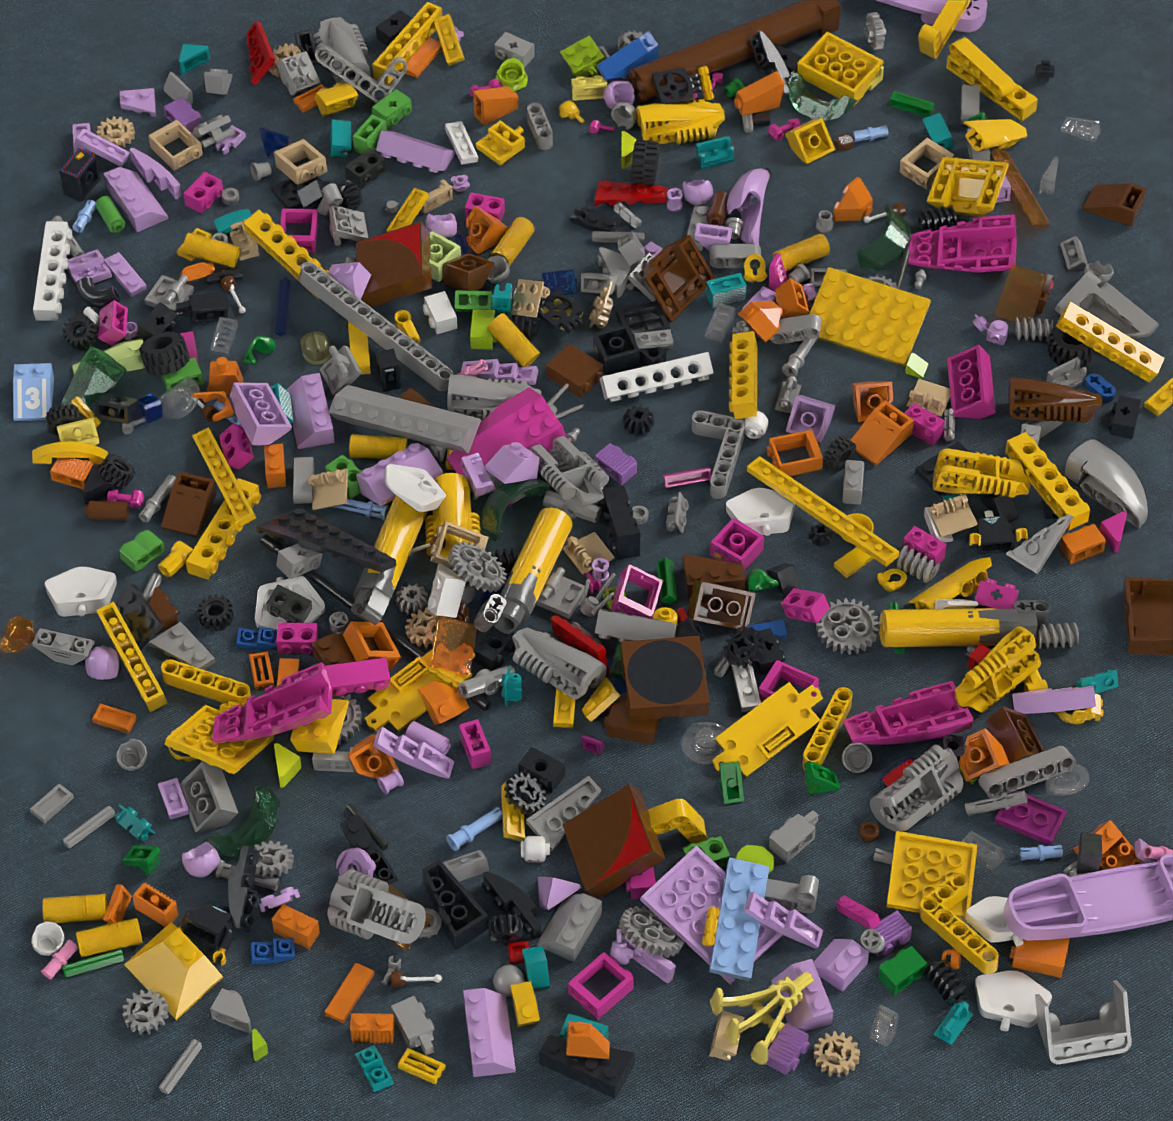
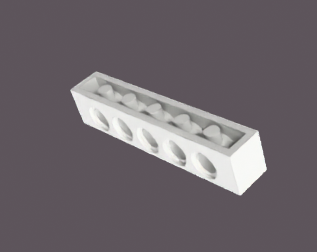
M46 221L33 307L36 320L57 321L58 314H61L62 311L60 299L64 297L62 284L66 283L64 270L68 268L66 256L70 254V244L68 242L72 239V229H69L67 222Z
M706 352L602 376L600 383L604 399H610L611 402L621 400V396L628 395V398L639 396L638 392L645 391L646 394L656 392V388L660 387L666 390L673 388L674 384L681 383V386L691 384V380L698 379V381L708 380L709 376L713 374L709 353ZM689 365L696 368L695 374H691L688 371ZM672 369L678 371V378L671 376L670 372ZM653 374H659L661 382H655ZM641 378L644 382L643 386H638L635 383V379ZM618 382L625 383L626 390H620Z

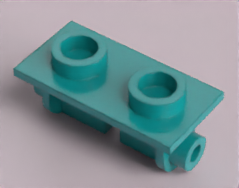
M507 667L506 675L503 674L501 678V686H503L501 697L505 698V706H507L508 701L519 702L522 699L521 676L517 673H509V667Z
M1108 669L1105 672L1095 674L1094 677L1079 678V681H1076V685L1079 688L1093 686L1094 692L1097 694L1118 687L1117 670L1110 671Z
M119 805L123 810L116 813V822L126 830L133 825L129 832L137 840L145 841L148 838L147 834L149 832L156 833L150 828L152 824L143 817L140 820L137 817L138 812L130 806L125 808Z
M964 1001L958 1004L955 1003L933 1035L952 1045L973 1016V1013L968 1011L969 1005Z

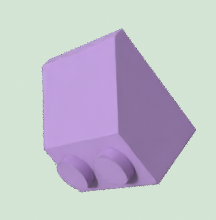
M359 262L332 264L328 275L359 299L362 298L371 276Z
M803 395L796 396L786 432L793 434L813 430L816 441L821 443L831 423L835 405Z
M513 442L511 445L502 446L485 465V469L505 484L537 479L539 457L522 446L521 443Z
M834 939L814 961V965L821 978L843 992L868 964L869 951L854 940Z

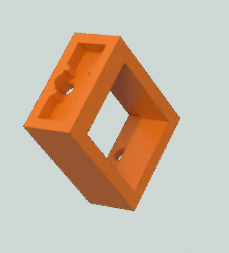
M813 430L769 438V446L766 447L767 455L772 458V465L788 476L822 470L823 456ZM806 446L810 458L781 463L777 452Z
M351 621L343 633V637L356 662L386 658L388 670H393L401 658L383 622L373 625L370 622ZM363 637H372L380 651H370Z

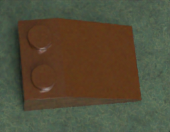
M695 579L687 616L693 620L742 630L743 626L747 628L749 626L756 593Z
M343 633L330 634L312 642L313 657L317 663L322 662L324 666L356 662L343 637ZM363 637L370 651H378L370 637Z

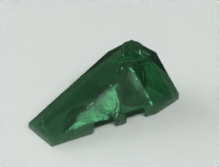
M91 346L81 360L62 403L64 405L69 403L71 406V401L75 397H79L83 404L90 408L89 406L96 399L103 396L110 388L113 389L117 386L127 371L126 368L106 352Z

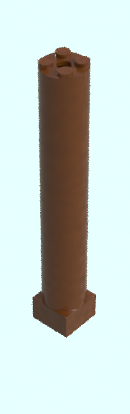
M802 0L628 71V75L637 100L642 103L657 96L651 77L653 73L685 68L687 75L698 74V79H700L701 75L698 73V68L708 67V75L754 57L749 39L759 31H762L773 45L777 44L779 46L816 31L821 36L826 32L832 33L839 30L841 4L837 0ZM673 76L676 83H683L681 76ZM666 77L660 79L659 86L667 85ZM670 85L671 90L676 89L674 85Z

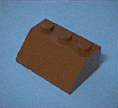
M1001 707L986 720L989 732L1002 745L1010 764L1044 752L1026 714Z

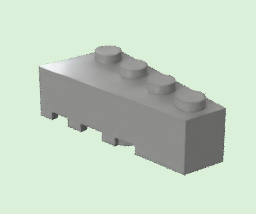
M600 609L595 633L599 634V638L610 640L611 636L618 637L619 642L675 638L677 624Z

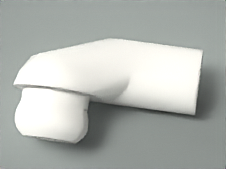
M86 307L83 313L98 328L99 315L90 307Z

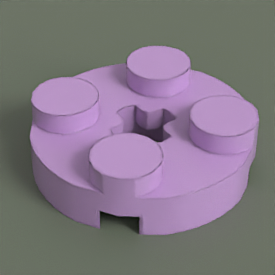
M351 848L343 851L336 863V869H339L340 874L338 879L348 870H354L353 865H356L358 872L370 877L373 876V871L376 868L375 862L360 848Z
M288 887L281 890V895L277 897L269 895L262 898V903L259 904L261 911H267L266 906L269 909H273L293 900V895L299 898L298 889L294 890L293 887Z

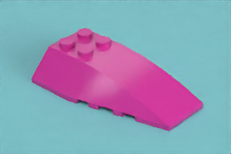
M1015 214L973 218L972 222L965 223L962 221L958 222L956 226L948 228L947 226H942L936 231H931L930 229L907 235L906 248L911 250L908 265L965 272L1014 270L1016 268L1017 247Z
M528 387L498 405L479 425L469 454L453 451L447 457V461L456 473L466 477L461 467V460L464 456L467 457L479 453L485 467L504 445L518 442L529 450L530 447L540 444L549 453V450L553 449V440L560 436L567 438L562 424L544 398Z
M321 662L289 675L281 680L282 684L274 688L272 685L265 689L266 693L257 698L253 695L241 707L237 704L216 716L212 739L214 743L250 740L275 735L300 726H306L319 718L327 717L331 714L332 688L324 664Z
M953 681L911 692L906 699L902 700L899 697L892 700L893 704L889 706L875 707L876 711L872 713L865 711L843 720V724L852 743L901 744L943 738V736L953 733H962L972 728L973 717L968 708L963 709L962 706L958 705L955 700L956 686Z

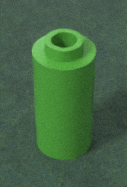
M109 196L99 198L95 206L108 229L113 233L122 231L125 227V221Z

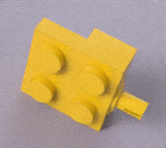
M500 120L488 129V134L476 142V148L498 165H502L525 148V138L520 135L524 130L521 126L513 130Z

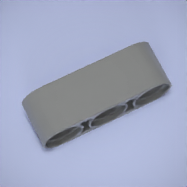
M962 84L961 125H966L963 122L979 113L980 85Z
M531 103L527 107V122L537 146L542 150H548L553 145L551 126L543 107L539 103Z
M714 244L709 249L710 265L714 268H744L745 260L750 254L761 255V247L757 244ZM756 259L750 262L751 268L760 266V262Z
M816 314L780 319V329L770 340L775 344H785L818 338L822 318Z
M313 457L294 458V504L313 503V485L308 483V477L314 474Z

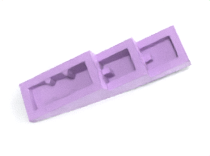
M134 148L130 149L131 161L147 183L154 180L161 191L168 189L175 199L182 197L180 184L170 172L148 155Z
M498 359L484 360L486 363L480 367L487 364L488 369L476 376V378L485 380L490 378L493 382L495 379H499V382L505 379V383H508V380H512V383L518 380L520 384L521 381H528V385H535L538 369L536 366L519 367L517 363L500 364ZM479 361L463 362L461 372L465 367L472 366Z
M1093 686L1075 689L1068 687L1055 690L1049 688L1012 694L1014 710L1023 714L1096 707Z
M383 727L378 729L373 744L374 747L410 766L446 779L450 778L454 765L453 760L425 742L417 744L405 735L398 737Z
M755 892L748 894L744 912L795 941L815 949L819 948L823 933L820 927L795 909L788 911L776 901L767 902Z

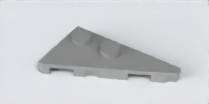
M1068 514L1065 517H1061L1050 527L1044 528L1033 535L1031 539L1022 542V545L1012 551H1008L1006 555L1038 574L1072 521L1073 516Z

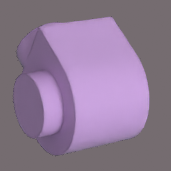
M1001 320L993 321L987 331L986 340L1004 346L1008 333L1007 323Z

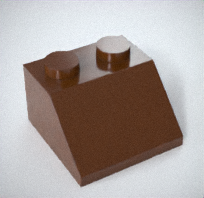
M468 253L443 263L444 284L462 291L480 289L494 267V262Z

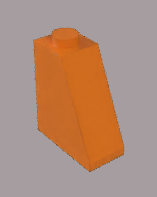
M774 72L737 91L734 104L741 115L780 107L785 83L779 72Z
M509 87L473 91L474 116L483 126L518 109V95Z
M1070 938L1053 940L1022 939V945L1012 946L1010 958L1013 959L1012 967L1062 978Z

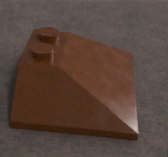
M690 235L664 247L643 268L644 279L669 322H672L706 289V281L715 279Z

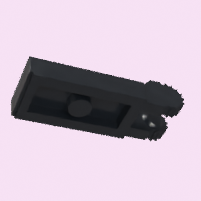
M576 207L574 209L575 215H572L569 219L574 225L576 224L582 226V228L598 232H618L622 224L621 219L587 211L582 207Z

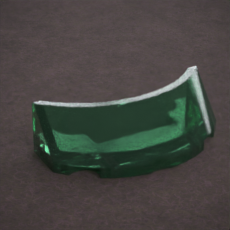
M794 72L791 73L787 82L790 91L788 95L792 101L791 104L801 114L812 119L823 118V120H832L845 115L857 102L856 99L846 95H842L839 100L832 99L831 103L823 101L807 88L802 75Z
M888 205L885 207L887 219L884 232L874 242L857 251L861 268L871 270L882 269L885 263H894L902 256L904 249L910 245L911 231L908 223Z
M537 478L499 485L490 494L484 505L481 522L482 530L496 542L503 535L500 529V525L503 522L501 518L509 503L521 493H524L527 497H530L532 494H538L539 497H542L548 491L550 484Z
M257 785L255 787L253 804L244 821L236 829L224 836L216 833L213 837H205L202 841L209 842L217 852L224 856L240 855L242 846H249L254 849L255 845L261 846V842H265L275 829L278 821L276 816L277 809L280 807V800L268 785Z

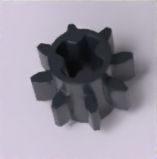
M1041 60V64H1036L1035 76L1040 77V81H1049V78L1054 77V65H1050V61Z
M821 523L815 527L811 526L808 539H813L812 545L822 547L830 544L833 532L828 531L829 527Z

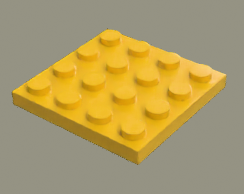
M204 705L166 737L165 745L176 751L188 754L192 758L207 762L209 765L219 767L228 773L235 774L272 742L274 735L250 740L214 743L212 740L215 717L221 713H219L218 709Z
M896 831L886 907L920 913V901L951 875L960 872L968 877V895L950 911L957 917H965L967 909L971 907L977 845Z

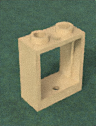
M178 120L148 135L150 148L173 171L203 155L201 142ZM180 138L189 148L172 156L163 146Z
M926 138L900 160L899 172L917 185L928 189L934 182L942 157L954 158V154ZM923 155L937 163L928 173L913 164Z
M304 139L274 152L276 167L297 185L328 172L326 158ZM305 158L311 160L298 167L293 164Z
M445 522L438 526L435 532L437 539L430 549V554L432 555L430 561L437 564L442 563L451 569L454 568L449 565L451 561L448 558L440 556L446 533L473 542L474 546L478 544L480 549L486 548L489 537Z

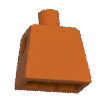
M219 357L216 361L210 362L208 392L224 391L225 394H230L233 383H243V376L236 361H228L226 357Z

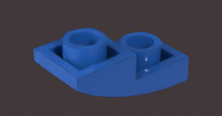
M260 626L258 631L239 627L236 648L256 650L276 648L277 630Z
M273 938L272 942H251V964H269L294 959V939Z

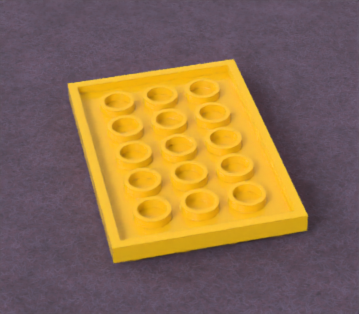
M828 267L810 314H816L822 318L818 339L906 366L930 306L931 299Z

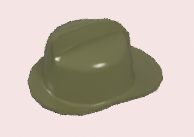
M310 332L302 337L300 343L302 354L308 363L321 365L330 359L331 354L328 349L331 345L327 335L321 332Z

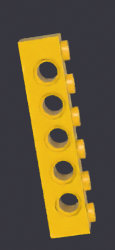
M429 2L422 7L373 63L374 79L378 80L394 58L402 57L406 63L410 60L423 43L436 31L434 19L442 17L441 7ZM398 62L395 64L394 68L400 70L403 68L404 64ZM388 76L384 79V82L389 84L394 78Z
M951 54L948 55L946 66L948 70L970 85H980V92L1019 120L1023 121L1036 112L1038 99L1015 83V91L1002 98H998Z
M259 209L243 222L245 232L298 281L301 271L300 263L312 262L328 274L329 271H325L317 259H312L304 247L300 248L292 236L286 235L284 229L279 224L276 225L272 222L271 217L267 213H263ZM276 240L281 241L280 243H274ZM287 252H294L291 255L286 254Z
M1072 302L1062 311L1056 327L1063 332L1071 335L1149 383L1158 374L1164 358Z
M754 331L736 333L732 335V342H730L731 353L729 357L732 365H729V370L732 377H729V383L732 389H729V396L732 401H729L730 412L734 413L735 419L756 417L757 341Z
M1026 432L1007 440L1005 453L1009 458L1018 459L1021 462L1027 479L1060 519L1068 514L1073 516L1067 529L1071 530L1088 522L1090 514L1089 505L1083 502L1078 492L1069 485L1066 477L1059 473L1056 465L1051 463L1046 453L1036 445L1035 440Z
M238 478L237 482L250 507L253 509L255 504H258L261 499L259 485ZM226 500L223 501L186 560L189 574L209 580L211 575L217 571L220 560L225 558L229 546L233 545L235 536L243 529V526L239 527Z
M112 602L96 610L100 621L149 712L168 704L162 689L115 603Z

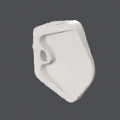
M388 464L384 470L386 486L417 511L425 512L438 509L446 497L445 492L428 472L423 469Z
M766 488L748 490L726 502V511L731 519L734 518L761 535L766 536L787 532L791 525L795 507L794 503L775 490Z
M76 567L45 582L46 592L57 614L63 617L97 613L96 610L110 603L117 585L114 573L90 567Z
M303 576L285 580L283 577H278L276 582L264 584L258 589L255 612L257 628L260 626L277 630L278 623H287L285 619L274 617L267 611L266 603L278 584L312 601V610L304 623H312L325 612L324 601ZM278 601V602H276L275 604H277V605H283L284 602H283V601ZM299 609L293 611L295 614L302 612Z
M998 896L987 897L967 909L965 920L987 941L1001 942L1013 940L1016 946L1023 944V940L1012 933L1004 916L1003 910L1008 898Z
M1003 971L980 975L975 980V991L980 1015L985 1018L1001 1021L1000 1029L1003 1031H1008L1010 1024L1031 1028L1037 1023L1035 994H1040L1048 1006L1051 1003V993L1029 976L1019 971Z

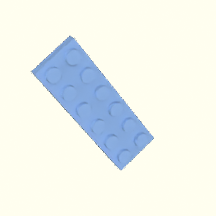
M729 857L709 972L750 982L760 922L744 912L749 893L755 892L764 899L769 873L768 866Z

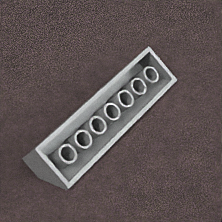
M350 385L344 387L334 396L329 409V413L338 421L400 437H407L408 439L469 454L481 422L479 418Z

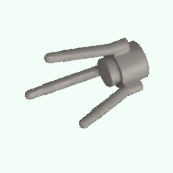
M565 384L547 403L557 418H561L584 407L581 404L556 415L557 408L553 403L567 389L568 384Z
M614 573L596 597L590 596L586 598L590 580H586L582 598L578 603L581 606L580 611L584 615L589 617L596 616L598 611L614 596L613 592L610 593L599 604V599L615 577Z

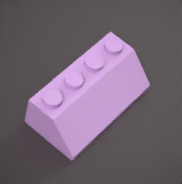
M381 131L376 151L381 152L383 157L391 158V156L397 157L399 162L407 163V161L413 162L415 167L423 168V166L429 167V171L435 173L445 171L456 153L454 150L393 131Z
M118 167L104 173L106 189L136 232L169 219L137 172Z
M320 373L301 376L286 389L291 394L294 419L292 426L297 448L303 449L334 443L333 426Z
M233 383L229 402L252 445H270L291 430L292 426L268 383Z
M414 443L403 451L396 452L388 459L381 460L371 468L364 469L363 472L356 476L361 494L378 505L383 506L393 501L396 496L385 483L384 470L388 464L420 468L427 471L433 479L443 474V471L428 448L419 443Z
M486 988L463 990L473 1077L516 1072L506 996Z

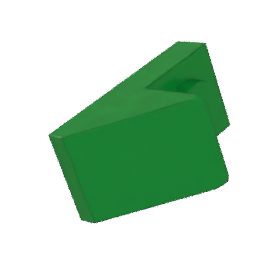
M739 760L719 763V784L724 804L744 801Z
M812 761L804 764L806 771L805 781L809 794L840 789L835 771Z
M134 845L122 861L126 866L140 867L146 876L149 877L160 863V848L158 846Z

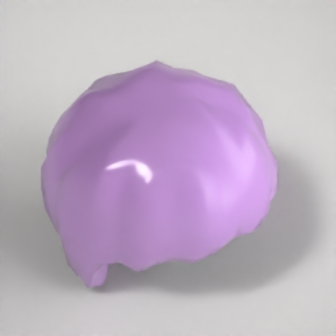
M612 81L607 85L603 97L607 107L612 109L619 102L632 105L635 101L633 85L628 81Z
M693 180L687 184L683 181L682 191L685 200L692 205L706 204L712 198L713 187L708 180Z
M429 213L426 218V229L429 233L433 231L447 239L456 234L457 222L451 213L434 216Z
M103 645L94 647L85 659V670L88 676L97 680L117 677L120 667L118 652L111 647Z
M204 842L197 848L182 854V863L186 871L198 878L210 875L220 862L217 850L209 842Z

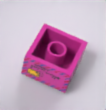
M733 518L711 541L710 556L716 560L743 564L745 571L763 551L764 536Z

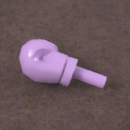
M616 929L617 941L612 942L610 956L615 958L619 965H626L633 958L634 951L627 948V942L622 941L621 929Z

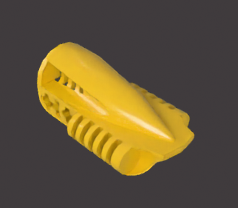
M699 99L698 102L694 100L692 103L688 102L685 104H650L636 107V119L641 127L642 139L658 142L659 145L673 142L681 144V141L687 143V140L693 142V139L699 141L700 138L705 140L706 137L708 140L714 139L718 126L725 120L722 106L718 103L705 102L704 99Z
M942 449L938 454L933 476V490L952 494L994 493V495H1007V497L1011 498L1017 495H1028L1030 482L1024 474L1023 466L1018 459L1000 458L997 455L994 457L991 454L971 453L954 449Z
M446 473L436 477L434 481L445 492L446 497L438 509L433 510V515L425 518L426 544L430 543V539L435 535L437 527L445 522L481 534L480 516L476 513H471L468 479L458 473ZM446 533V547L441 549L440 556L448 558V554L455 544L457 545L458 542L462 544L463 541L468 544L470 541ZM431 547L426 548V553L431 557Z
M1018 626L1003 637L973 670L965 674L962 683L955 689V700L958 705L972 707L984 713L994 703H997L999 698L1002 699L1005 694L1010 693V690H1014L1017 684L1040 667L1041 661L1039 654L1034 651L1036 647L1034 635L1024 627Z

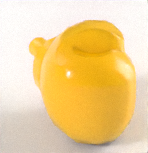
M571 100L565 101L559 106L561 118L569 117L571 120L576 118L582 124L585 122L579 116L580 110Z

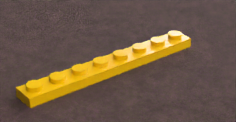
M209 427L192 435L239 527L256 519Z

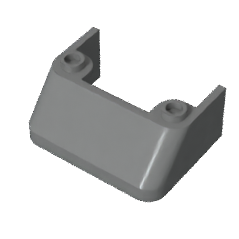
M1117 980L1113 981L1114 1001L1106 1002L1100 1007V1019L1060 1026L1058 1017L1054 1013L1049 1012V1006L1040 994H1035L1038 1027L1047 1055L1053 1063L1064 1064L1124 1053L1129 1050L1132 1041L1127 991Z

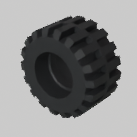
M636 140L634 143L631 167L632 184L654 186L659 159L658 142Z
M1056 326L1053 327L1048 344V355L1051 357V360L1057 362V365L1060 366L1078 357L1080 359V368L1083 367V364H1089V361L1093 358L1094 349L1063 332Z
M166 332L152 336L142 343L139 349L147 373L156 376L171 374L182 369V367L187 365L186 363L189 362L190 358L184 337L176 332Z

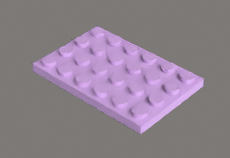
M695 846L643 894L640 900L710 965L713 945L707 947L702 944L703 936H705L704 927L706 918H708V908L715 907L720 910L726 873L701 849ZM761 922L754 962L783 935ZM720 975L730 985L737 980L736 978Z

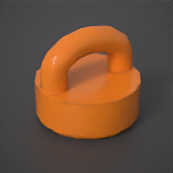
M954 948L952 950H945L941 956L942 960L947 961L945 966L959 969L961 954ZM947 955H951V962L947 961Z

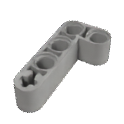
M812 875L802 876L800 884L767 879L764 899L767 902L776 901L787 910L795 909L802 913H812L815 910L819 880Z

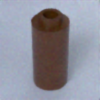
M720 191L713 195L707 215L709 225H723L727 213V200L729 196L727 193Z
M89 501V505H85V516H88L89 520L128 521L129 504L128 502Z

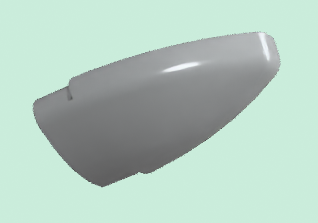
M1090 271L1075 284L1055 308V311L1061 315L1066 306L1072 302L1132 339L1150 336L1159 326L1154 319L1107 282L1103 284V281Z
M1094 439L1084 442L1070 454L1066 462L1065 477L1080 485L1084 494L1115 514L1123 511L1127 512L1126 521L1137 528H1140L1146 522L1148 507L1145 491L1136 473L1123 458Z

